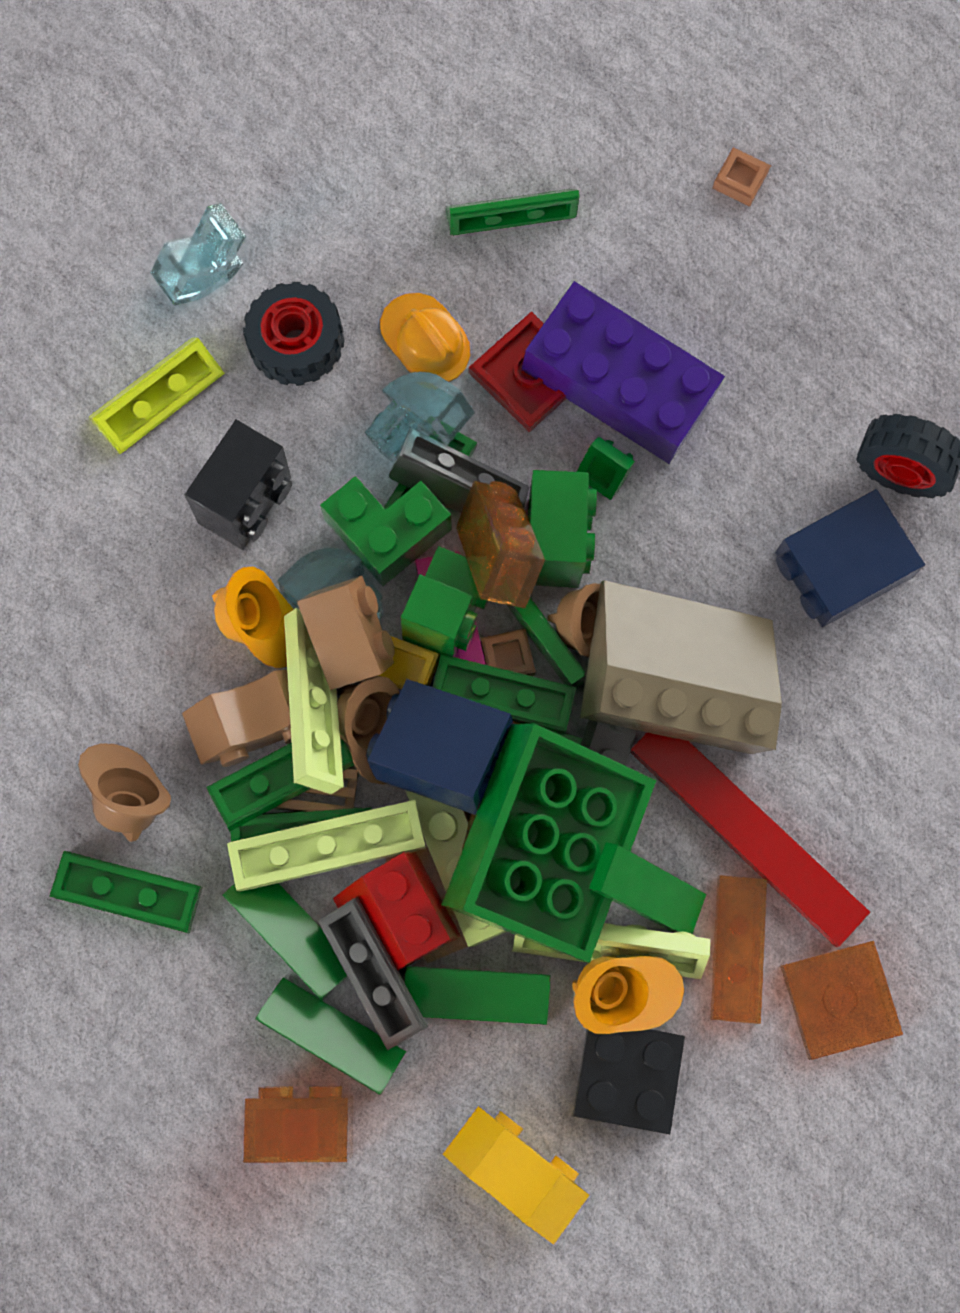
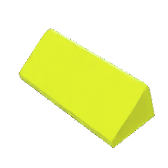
M192 337L93 412L89 419L117 452L122 454L225 373L200 339Z

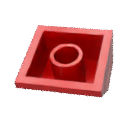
M416 852L401 853L361 876L333 897L337 908L356 897L359 898L398 971L461 936L446 907L441 905L443 901Z

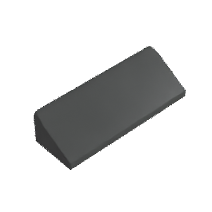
M409 428L389 472L390 479L410 489L422 481L443 505L505 535L510 534L522 516L530 489L528 485L413 428Z
M358 897L318 920L387 1050L428 1027Z

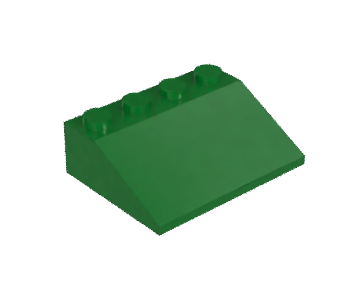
M535 723L511 724L441 905L488 925L590 963L612 900L589 889L606 842L617 844L631 852L657 780Z

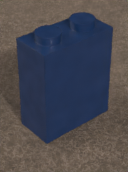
M877 488L785 538L775 552L778 556L776 562L780 572L788 581L793 580L802 594L800 602L803 609L811 619H817L822 628L910 580L925 566L924 561Z
M406 679L400 694L395 693L389 701L386 712L387 720L381 733L373 735L367 748V761L376 780L476 815L510 726L513 724L511 714Z

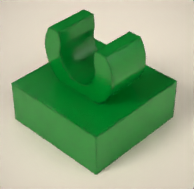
M598 436L590 445L576 472H588L589 486L597 489V492L612 500L619 492L636 461L633 460L631 453L624 454L615 448L613 441H605Z

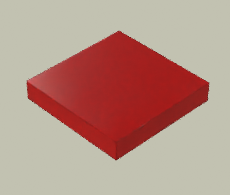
M532 311L471 364L468 369V373L528 432H531L566 400V395L559 389L554 391L543 384V379H535L522 371L525 350L544 324Z

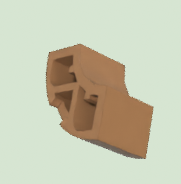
M287 669L273 671L244 686L210 694L182 713L201 765L220 761L222 767L233 766L247 760L249 752L283 739L286 744L292 742Z

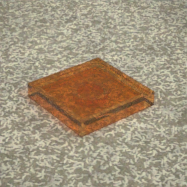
M874 941L780 966L808 1060L818 1059L903 1035Z

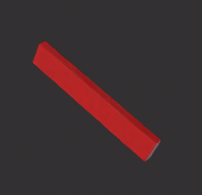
M647 732L631 748L630 753L835 947H840L871 913L689 741Z

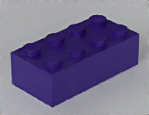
M573 281L525 350L522 371L535 379H543V384L554 391L559 389L566 395L565 398L668 464L673 460L716 395L725 378L720 372Z

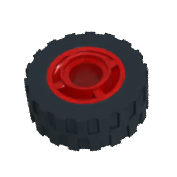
M283 282L276 284V287L270 290L267 288L261 292V296L257 300L254 299L250 304L251 308L244 317L245 327H243V335L255 366L259 371L262 370L265 377L270 380L275 379L283 385H305L304 383L320 380V377L325 373L328 374L333 369L335 362L339 361L341 348H344V331L338 309L324 291L320 292L316 286L311 284L303 285L301 282L284 284ZM290 331H303L302 334L295 338L285 337Z
M885 414L880 415L878 419L874 418L869 424L856 460L860 464L859 468L862 472H865L871 480H875L885 488L918 498L943 497L947 492L950 493L953 490L960 472V440L953 436L949 430L936 425L932 421H926L912 415Z

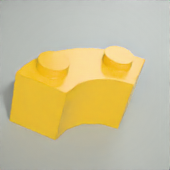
M478 1106L442 1155L523 1223L554 1245L589 1197L586 1191L574 1183L579 1173L557 1155L554 1156L551 1162L547 1161L522 1141L518 1136L523 1131V1128L502 1111H499L496 1117L493 1118Z

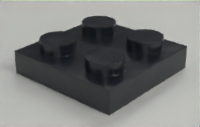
M586 1029L572 1116L670 1135L685 1036L651 1029L611 1034H595Z

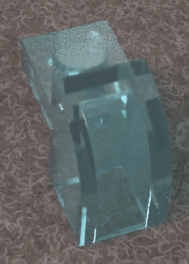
M222 203L207 206L192 237L164 243L150 274L174 306L204 298L231 280L242 267L243 262L237 253L246 235Z
M413 372L393 380L382 390L391 403L375 417L372 425L365 431V434L384 457L394 462L409 428L419 432L424 430L439 442L448 445L475 412L461 390L442 377L429 372Z
M337 548L318 549L301 557L277 582L281 593L299 609L297 601L308 594L362 576L364 574L363 562L358 556L346 550ZM364 579L366 586H370L376 595L378 602V612L376 614L380 620L384 616L383 605L380 602L383 596L373 584Z

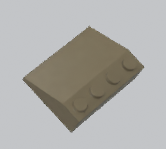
M601 581L580 718L746 754L776 750L782 700L773 620L615 582Z

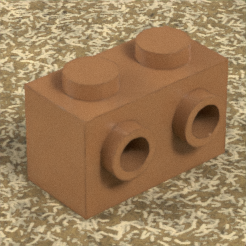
M363 576L314 591L297 601L330 690L381 675L394 664L395 650L393 641L389 633L381 628L376 614L378 612L376 595L370 586H366Z

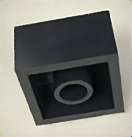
M235 419L184 494L197 523L241 550H244L250 540L255 542L267 525L268 518H266V515L274 503L280 505L292 487V481H290L291 474L284 448Z

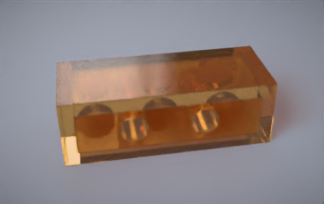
M473 481L456 529L480 599L526 608L545 562L542 550L517 491L499 481H492L490 484Z

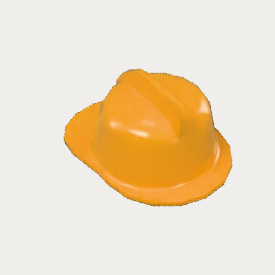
M407 293L393 299L384 308L380 319L381 335L387 346L418 380L428 384H446L457 379L466 369L471 356L470 342L459 323L435 298L422 293Z
M254 566L242 567L232 574L226 587L217 589L212 595L215 602L214 614L217 626L226 638L245 644L253 655L265 665L274 668L287 667L284 616L294 609L264 571Z
M602 956L588 963L581 971L578 979L572 981V989L575 992L573 1001L575 1015L584 1028L595 1034L643 1031L659 1027L674 1016L681 1006L684 994L682 976L676 967L663 958L652 956L622 958Z

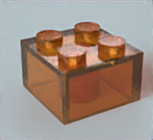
M293 1086L258 1087V1096L245 1098L243 1163L348 1162L353 1156V1095H342V1086L309 1087V1096H293Z

